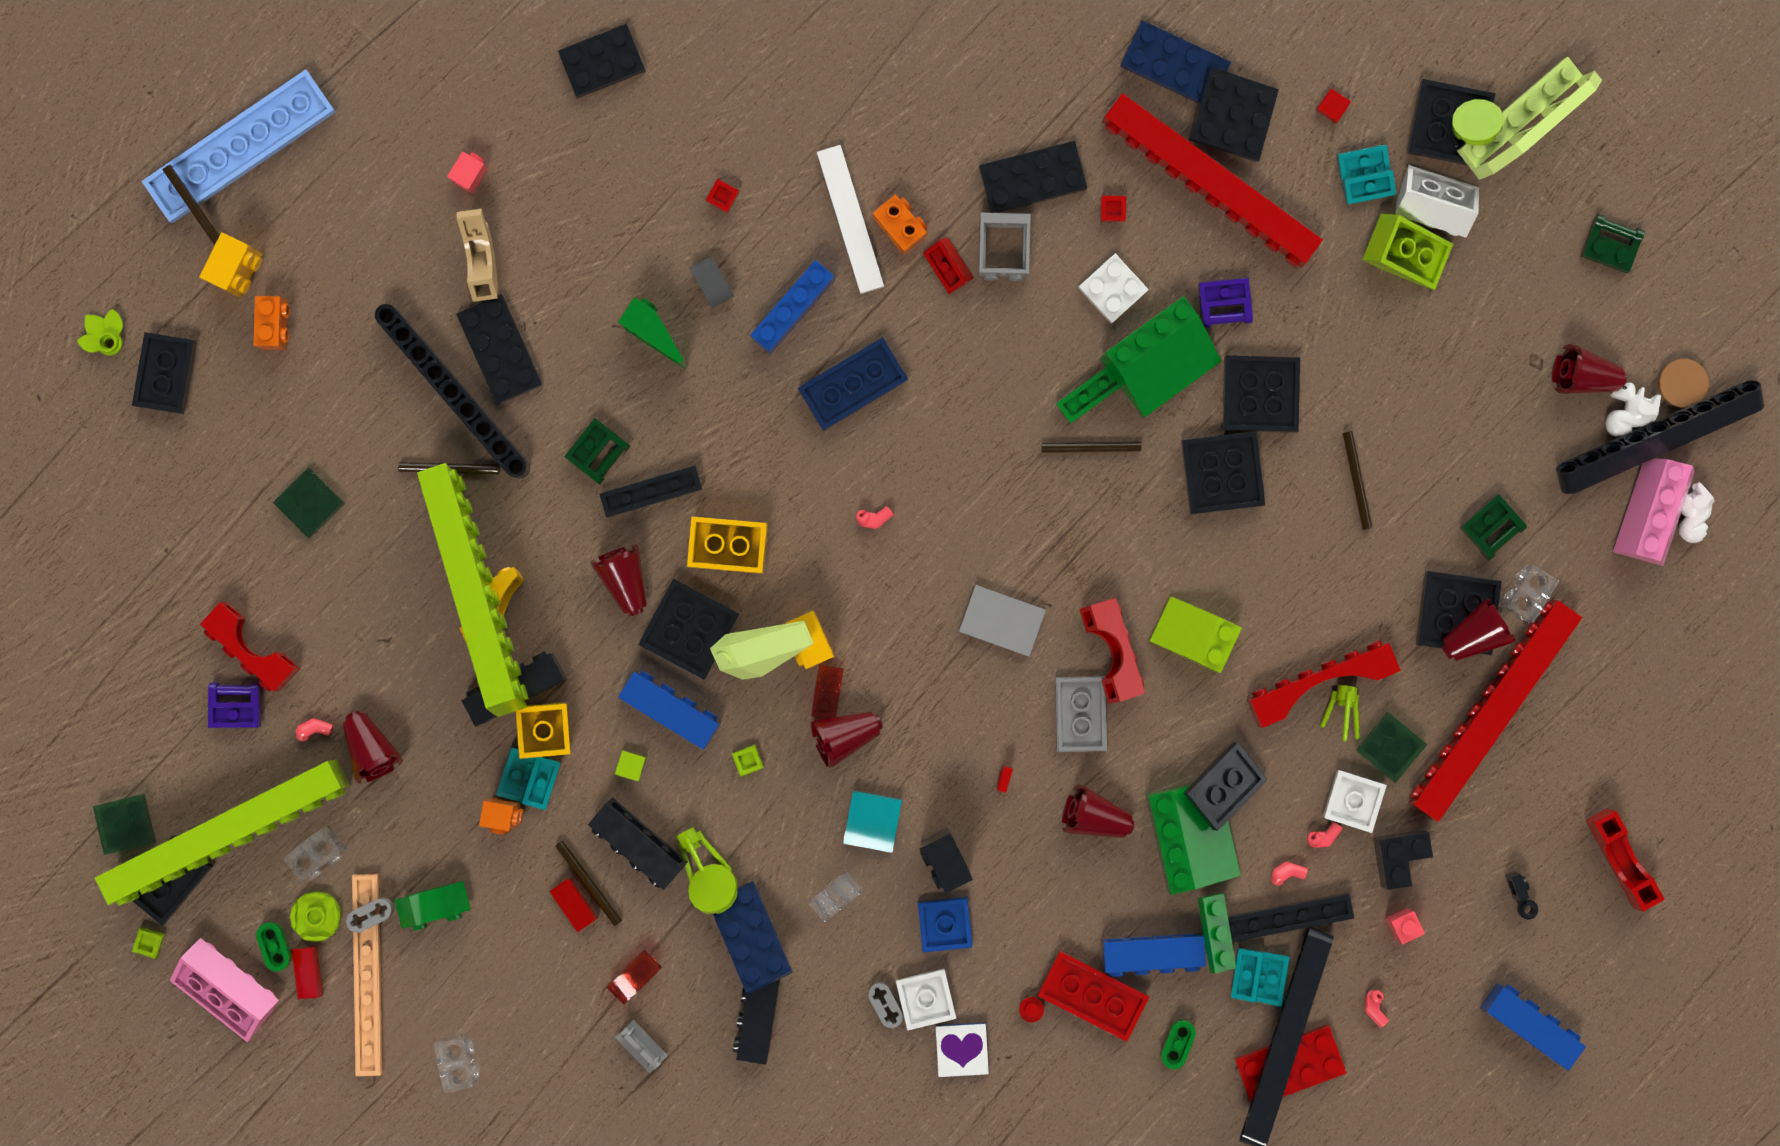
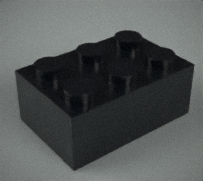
M948 827L921 840L922 847L919 848L921 857L927 867L932 866L931 875L938 890L943 888L946 894L973 880L970 870Z

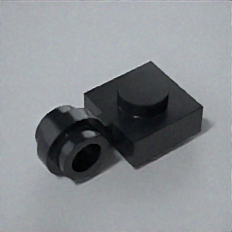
M1517 872L1505 874L1512 897L1516 899L1519 916L1527 920L1535 918L1538 914V906L1533 900L1528 899L1527 891L1530 890L1526 877ZM1530 905V911L1525 913L1526 906Z

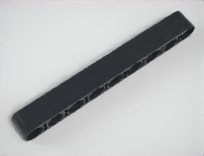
M389 304L378 306L375 310L377 323L501 468L513 478L523 479L527 477L530 472V464L402 313ZM388 311H393V319L385 323L383 320L384 314ZM403 330H409L410 336L406 341H400L399 335ZM424 348L426 350L425 357L422 360H417L415 357L417 350ZM436 367H441L442 375L438 379H433L431 376L432 370ZM451 386H457L458 394L454 398H449L447 394ZM472 404L474 406L473 415L465 417L463 413L464 408ZM489 423L491 428L489 434L481 436L479 431L481 425ZM500 442H505L507 445L506 452L498 455L495 449L496 445ZM516 461H521L523 464L522 471L514 474L511 468L512 464Z
M1755 380L1742 382L1562 462L1556 467L1561 491L1565 494L1577 493L1761 411L1765 406L1761 383Z
M1309 927L1306 932L1239 1139L1241 1143L1249 1146H1267L1334 938L1332 934Z

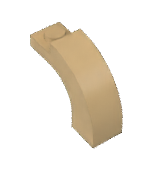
M482 209L457 212V221L466 251L467 283L472 300L476 302L497 299L498 281L495 255L488 222H485Z

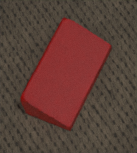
M949 238L940 239L923 252V255L948 294L953 293L974 279Z
M571 877L549 891L576 932H579L598 919Z
M317 945L291 949L298 999L320 998L323 996Z

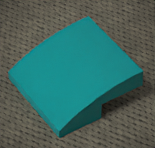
M1386 144L1336 154L1341 184L1347 204L1396 195L1394 173L1390 169Z
M511 746L496 795L546 810L561 762L544 756L519 759L518 748Z
M853 791L843 844L892 853L902 800Z
M1238 948L1231 998L1282 1007L1291 956Z

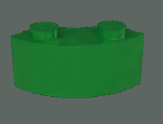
M464 881L394 899L401 928L412 927L413 931L428 927V922L447 918L448 922L462 918L461 913L471 910Z

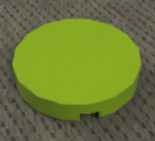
M1474 99L1463 103L1456 109L1453 114L1452 130L1459 140L1460 138L1464 140L1466 144L1485 145L1495 140L1496 136L1503 130V114L1494 103L1487 100Z
M711 864L704 866V872L698 870L690 880L688 888L689 899L694 907L704 914L723 913L732 906L737 898V879L723 865Z
M320 891L309 892L301 896L292 906L290 914L291 926L294 931L304 940L312 942L326 940L335 934L342 919L341 908L336 899L328 893Z

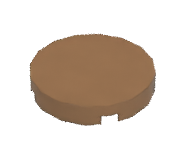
M1687 358L1677 359L1667 364L1659 372L1657 388L1659 394L1668 405L1681 409L1703 400L1707 395L1709 379L1704 367L1696 361Z

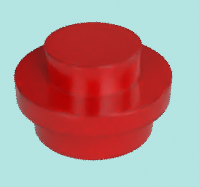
M1036 997L1025 998L1019 1005L1020 1016L1027 1022H1037L1044 1014L1042 1002Z

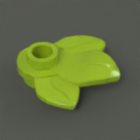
M111 309L105 318L96 315H85L84 322L87 334L77 340L81 348L90 353L101 352L107 356L119 353L123 346L120 336L123 330V321L118 312ZM113 339L114 345L108 348L107 342Z

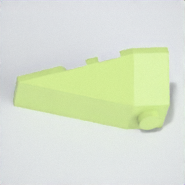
M799 621L725 634L710 650L720 671L744 680L764 676L813 644V640L805 622Z

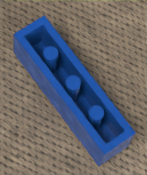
M815 260L750 334L752 340L771 355L834 283L835 276Z
M641 670L640 673L637 671L633 672L618 698L704 750L721 724L716 721L718 716L705 709L704 713L695 708L697 703L686 696L683 699L674 695L676 690L663 683L662 686H659L653 682L655 677L644 670Z
M1201 933L1101 939L1103 970L1105 973H1110L1112 977L1124 976L1125 972L1135 971V975L1150 974V970H1160V973H1174L1175 968H1185L1186 972L1200 971V967H1206L1205 941Z
M1497 983L1480 1008L1569 1071L1586 1048L1579 1041L1581 1036L1569 1028L1567 1031H1564L1559 1027L1561 1023L1549 1013L1546 1017L1538 1012L1541 1007L1530 999L1524 1002L1518 997L1520 992L1509 984L1503 987Z

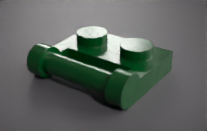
M1597 214L1591 225L1580 257L1627 274L1631 271L1645 231L1639 228L1636 230L1606 220L1605 216ZM1600 229L1631 239L1630 244L1626 245L1599 235Z
M594 418L564 457L600 485L604 481V475L623 451L627 452L631 446ZM610 440L616 443V446L597 470H592L590 468L591 464Z
M1497 494L1459 528L1475 544L1481 554L1490 561L1496 556L1495 553L1518 532L1522 533L1527 526L1507 502ZM1509 520L1512 525L1490 545H1487L1484 540Z

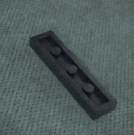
M694 465L599 493L606 518L703 489L696 466Z

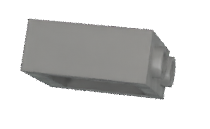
M980 214L978 276H984V280L988 281L999 280V277H1009V281H1023V277L1028 278L1031 214ZM986 227L1023 228L1022 269L985 268Z

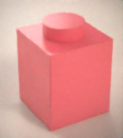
M462 151L447 177L451 182L473 194L488 168L483 164L484 159L477 154L471 152L468 155Z
M1405 908L1385 918L1395 941L1402 945L1425 934L1415 912L1409 908Z

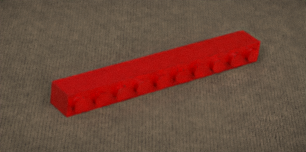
M1122 93L1105 115L1102 123L1105 124L1104 127L1108 132L1113 135L1119 134L1126 139L1124 142L1134 150L1138 148L1145 153L1144 157L1149 162L1155 165L1158 163L1163 166L1167 175L1173 179L1178 177L1185 183L1184 186L1194 194L1198 192L1205 197L1204 200L1208 205L1213 208L1219 207L1223 210L1225 217L1234 223L1238 221L1245 226L1244 230L1252 237L1257 238L1258 236L1264 240V244L1268 249L1273 252L1279 251L1286 256L1284 259L1290 265L1302 268L1323 241L1314 232Z
M1559 600L1547 601L1538 612L1540 614L1539 618L1535 623H1530L1524 632L1526 636L1523 641L1516 643L1510 651L1511 658L1507 663L1504 662L1496 671L1497 677L1494 682L1487 684L1481 693L1483 697L1480 702L1473 704L1467 712L1468 719L1464 724L1461 723L1453 732L1454 738L1449 745L1445 744L1438 754L1439 760L1435 765L1432 764L1424 773L1426 778L1422 784L1416 785L1409 795L1411 799L1408 803L1430 819L1437 822L1440 821L1583 618Z

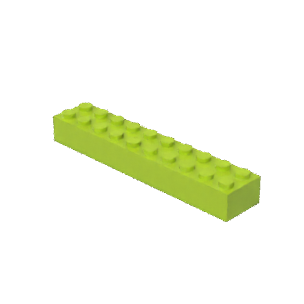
M446 463L417 472L485 708L497 717L527 708L525 700L528 699V694L525 686L520 685L518 676L521 675V670L518 662L513 661L511 652H514V647L510 637L506 638L504 631L507 628V623L503 614L499 615L497 606L500 605V600L497 592L492 591L490 582H493V576L489 567H485L483 559L487 558L483 545L478 544L476 537L480 535L476 522H472L470 513H473L469 499L464 497L463 491L466 490L465 482L462 476L458 477L456 470H452Z
M338 760L326 761L95 877V880L108 905L117 903L118 906L130 903L140 898L139 892L145 894L163 886L161 881L164 880L166 883L178 879L186 874L185 869L188 871L197 869L209 863L207 858L210 857L211 860L219 858L231 852V846L234 845L235 848L243 846L255 840L253 835L257 834L260 836L277 829L276 823L280 822L281 825L289 823L300 817V811L303 810L304 813L313 811L323 805L322 800L330 801L346 794L344 789L350 787V784Z

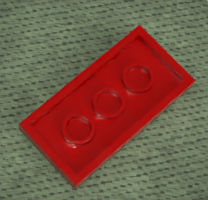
M1059 950L1037 993L1038 997L1126 1042L1150 998L1149 995Z
M1328 1024L1303 1033L1283 1097L1347 1074ZM1269 1046L1234 1058L1250 1104Z

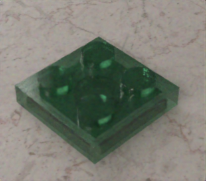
M307 468L273 502L307 538H311L345 504L311 468Z
M1387 712L1355 751L1392 782L1396 783L1427 744L1392 714Z
M145 794L93 806L104 855L156 843Z

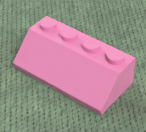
M1657 458L1642 463L1613 550L1614 553L1664 566L1695 473L1692 465Z
M201 938L180 958L170 978V982L247 1043L273 1012L279 1001L273 992L264 989L250 974L244 973L231 959L225 958L211 943L205 942Z

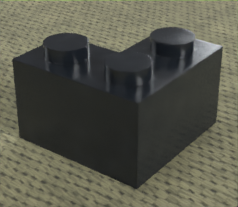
M1418 830L1373 837L1380 885L1386 890L1412 886L1408 861L1433 857L1430 833L1427 831Z

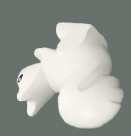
M1626 383L1619 391L1610 394L1612 398L1624 401L1625 408L1624 410H1614L1607 415L1605 421L1607 431L1612 436L1621 437L1632 432V427H1643L1655 421L1659 412L1661 395L1657 394L1651 399L1645 398L1644 387L1635 394V385L1633 383Z
M1700 482L1694 483L1692 485L1693 491L1687 494L1681 512L1685 518L1678 528L1679 535L1689 543H1698L1707 535L1708 525L1705 521L1710 517L1712 504L1714 503V497Z

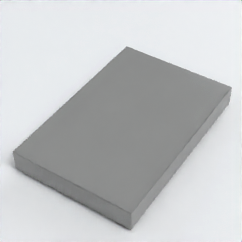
M975 585L959 632L1029 657L1046 610Z
M1105 676L1055 677L1057 752L1107 751L1106 695L1101 682Z

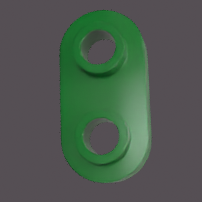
M272 921L262 924L256 932V939L265 965L271 971H282L292 961V954L283 928L280 924ZM269 930H273V931H274V933H275V937H274V938H270V937L268 936V931H269ZM277 953L283 956L282 962L276 960Z
M1179 1019L1171 1025L1161 1049V1061L1169 1069H1179L1185 1064L1196 1037V1030L1188 1020ZM1186 1028V1034L1180 1036L1178 1035V1030ZM1176 1051V1058L1170 1059L1168 1057L1169 1053Z

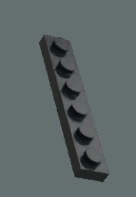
M1349 893L1228 916L1232 942L1355 919Z

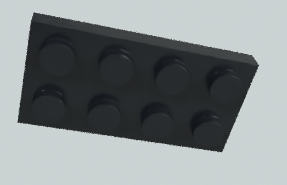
M1075 141L979 165L990 213H1000L1087 190Z
M502 294L498 295L497 299L486 300L456 314L497 405L543 385Z

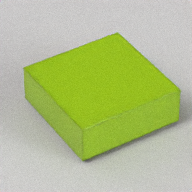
M756 745L731 753L740 777L764 768Z
M622 750L615 775L639 782L647 757Z
M139 927L131 952L154 959L158 958L166 934L146 927Z

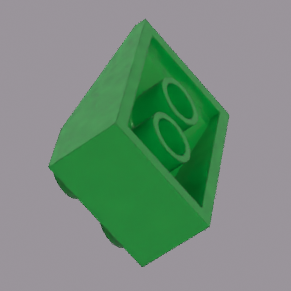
M634 297L618 321L620 326L663 356L686 369L688 365L656 311L658 309L644 297L641 300Z

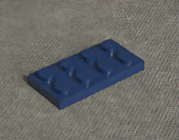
M1142 20L1120 67L1198 103L1208 68L1214 67L1227 72L1231 61Z
M882 337L798 387V390L820 427L825 431L907 382L908 378Z
M754 881L737 888V898L730 908L723 913L713 914L747 994L753 993L794 973Z

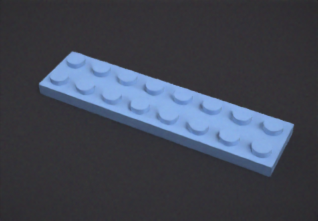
M305 69L142 180V183L168 221L173 224L189 213L190 210L162 169L171 164L198 205H201L336 113V111L310 73Z

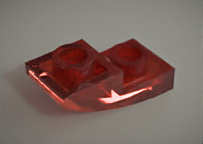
M819 665L811 717L820 719L836 717L843 668Z
M643 950L627 964L622 972L608 983L606 988L622 1004H625L657 974L662 966Z

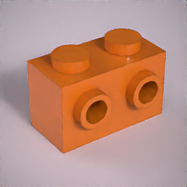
M895 194L875 210L872 216L900 252L905 255L927 237L926 229L928 227L919 216L915 218L912 215L910 204L903 197L899 199Z
M255 296L253 346L261 350H286L289 341L287 318L290 315V307L287 300L280 296Z
M493 797L483 801L479 826L491 828V833L505 835L506 832L517 828L518 824H522L524 809H521L522 803Z

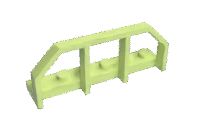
M1569 57L1564 58L1502 111L1503 130L1496 136L1495 140L1481 146L1465 143L1457 152L1479 180L1495 174L1525 153L1593 94L1599 87L1602 79L1596 71L1583 76ZM1575 82L1578 84L1579 88L1569 97L1550 105ZM1541 113L1544 118L1537 125L1518 133L1538 114ZM1507 141L1512 144V146L1495 158L1482 164Z

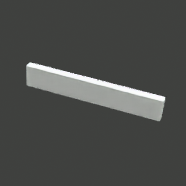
M841 145L818 151V159L860 295L884 288Z

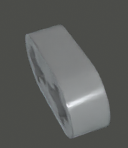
M382 897L352 911L346 919L347 927L352 932L359 933L385 921L394 912L393 903L391 900ZM378 903L381 906H387V910L384 911L385 916L382 913L373 915L372 911L379 907ZM355 914L358 917L367 914L369 919L362 922L363 927L353 923V920L356 919Z
M884 982L873 983L869 988L868 996L884 1026L888 1028L897 1027L902 1022L903 1013L890 987ZM879 987L880 990H886L884 993L885 1003H882L879 997H873L875 988ZM889 1006L892 1012L897 1011L898 1014L896 1015L895 1022H892L891 1019H885L887 1016L885 1007Z

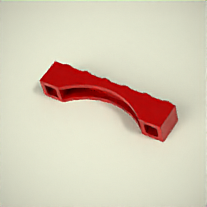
M1381 640L1367 645L1368 650L1359 653L1358 650H1354L1343 655L1345 659L1337 663L1334 659L1321 664L1322 669L1315 672L1312 669L1298 673L1299 678L1291 682L1287 678L1276 682V688L1266 691V688H1262L1252 692L1253 697L1247 699L1257 726L1264 728L1285 719L1292 706L1305 692L1325 680L1341 676H1361L1371 680H1380L1400 672L1401 669L1390 643L1382 644Z

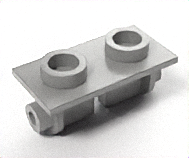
M634 1020L615 1037L649 1073L655 1070L668 1056Z

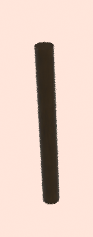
M171 164L162 169L215 246L220 235Z
M1353 431L1343 433L1362 530L1372 528Z
M1141 441L1042 443L1041 451L1042 453L1141 451Z
M399 462L398 470L399 472H420L443 463ZM446 463L452 470L455 469L460 474H499L498 464Z
M562 840L555 846L611 923L616 926L622 919Z

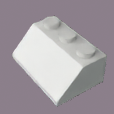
M1408 165L1396 202L1395 215H1400L1409 221L1422 223L1429 228L1447 231L1454 236L1467 237L1478 215L1479 187Z

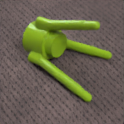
M1338 685L1337 691H1332L1331 700L1320 726L1322 728L1325 727L1337 700L1338 706L1345 707L1342 740L1344 742L1347 741L1350 708L1352 707L1355 739L1358 740L1360 738L1358 688Z
M694 827L676 836L679 841L677 846L681 855L688 861L685 869L689 882L693 877L687 853H691L699 871L704 872V867L695 850L701 846L699 841L721 865L730 871L732 870L721 855L705 839L701 831L696 832Z

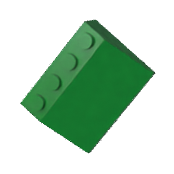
M1184 296L1106 351L1099 358L1143 419L1222 362L1198 314Z
M1192 784L1145 794L1167 892L1171 895L1199 889L1241 876L1229 821L1218 831L1212 830L1183 794Z

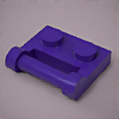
M1249 278L1202 282L1198 284L1201 321L1205 328H1210L1211 325L1235 322L1249 324L1253 322ZM1242 305L1243 312L1210 315L1209 309Z
M253 682L251 685H219V683H209L208 728L261 727L262 686L259 682ZM219 695H251V702H219Z

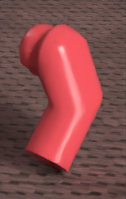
M885 506L877 514L860 510L856 514L857 523L862 527L877 529L894 514Z
M312 718L297 726L295 730L296 738L299 741L305 742L310 735L316 732L331 736L334 725Z
M1332 822L1324 832H1310L1307 836V842L1313 848L1330 847L1343 828L1337 823Z
M1283 862L1273 869L1270 879L1276 886L1282 885L1291 876L1304 880L1308 868L1290 862Z
M1371 990L1366 995L1364 1010L1382 1028L1389 1021L1380 1011L1381 1000H1384V996L1379 990Z

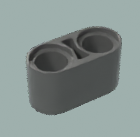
M711 256L689 268L712 309L734 297Z

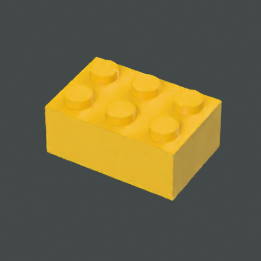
M691 516L687 567L764 574L768 524Z

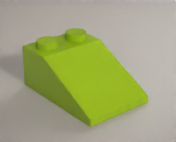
M1380 214L1362 260L1383 271L1435 290L1453 243L1400 215Z
M1170 596L1149 641L1209 670L1221 673L1242 627Z

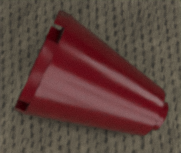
M1573 344L1565 345L1562 348L1566 350L1562 355H1557L1552 368V382L1557 384V388L1554 389L1562 394L1616 392L1624 387L1627 381V375L1622 367Z
M632 544L631 550L626 551L624 546L598 556L599 562H596L594 559L590 562L592 568L624 614L629 613L630 616L642 613L644 611L643 607L647 605L640 552L637 544Z
M1488 598L1443 639L1445 645L1441 646L1448 659L1454 657L1456 661L1511 644L1516 639L1513 634L1511 635L1505 621Z
M355 711L345 717L346 720L343 722L353 774L357 783H362L361 779L365 778L367 782L377 780L394 771L392 767L394 764L398 763L399 766L402 764L403 759L400 753L366 713Z
M872 712L818 719L810 722L813 738L816 737L818 743L816 745L818 753L826 767L829 766V768L836 766L878 737L880 729H883L879 716H874Z
M1078 784L1072 789L1076 790L1074 797L1068 796L1062 815V823L1066 824V828H1062L1064 832L1125 838L1127 834L1130 835L1132 833L1134 820H1132L1131 814L1086 786Z

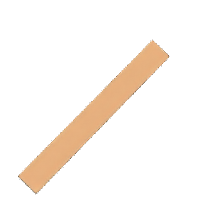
M379 874L352 875V904L354 911L379 898ZM378 903L379 907L372 911L374 916L380 913V903ZM355 914L356 919L353 920V923L363 927L362 922L369 918L367 914L362 917H358ZM379 923L362 932H353L355 1076H381L383 1074Z

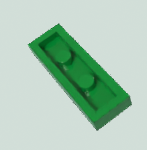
M1104 368L1057 402L1056 406L1069 424H1072L1121 387L1109 371Z
M1224 893L1197 898L1210 973L1216 974L1236 969Z

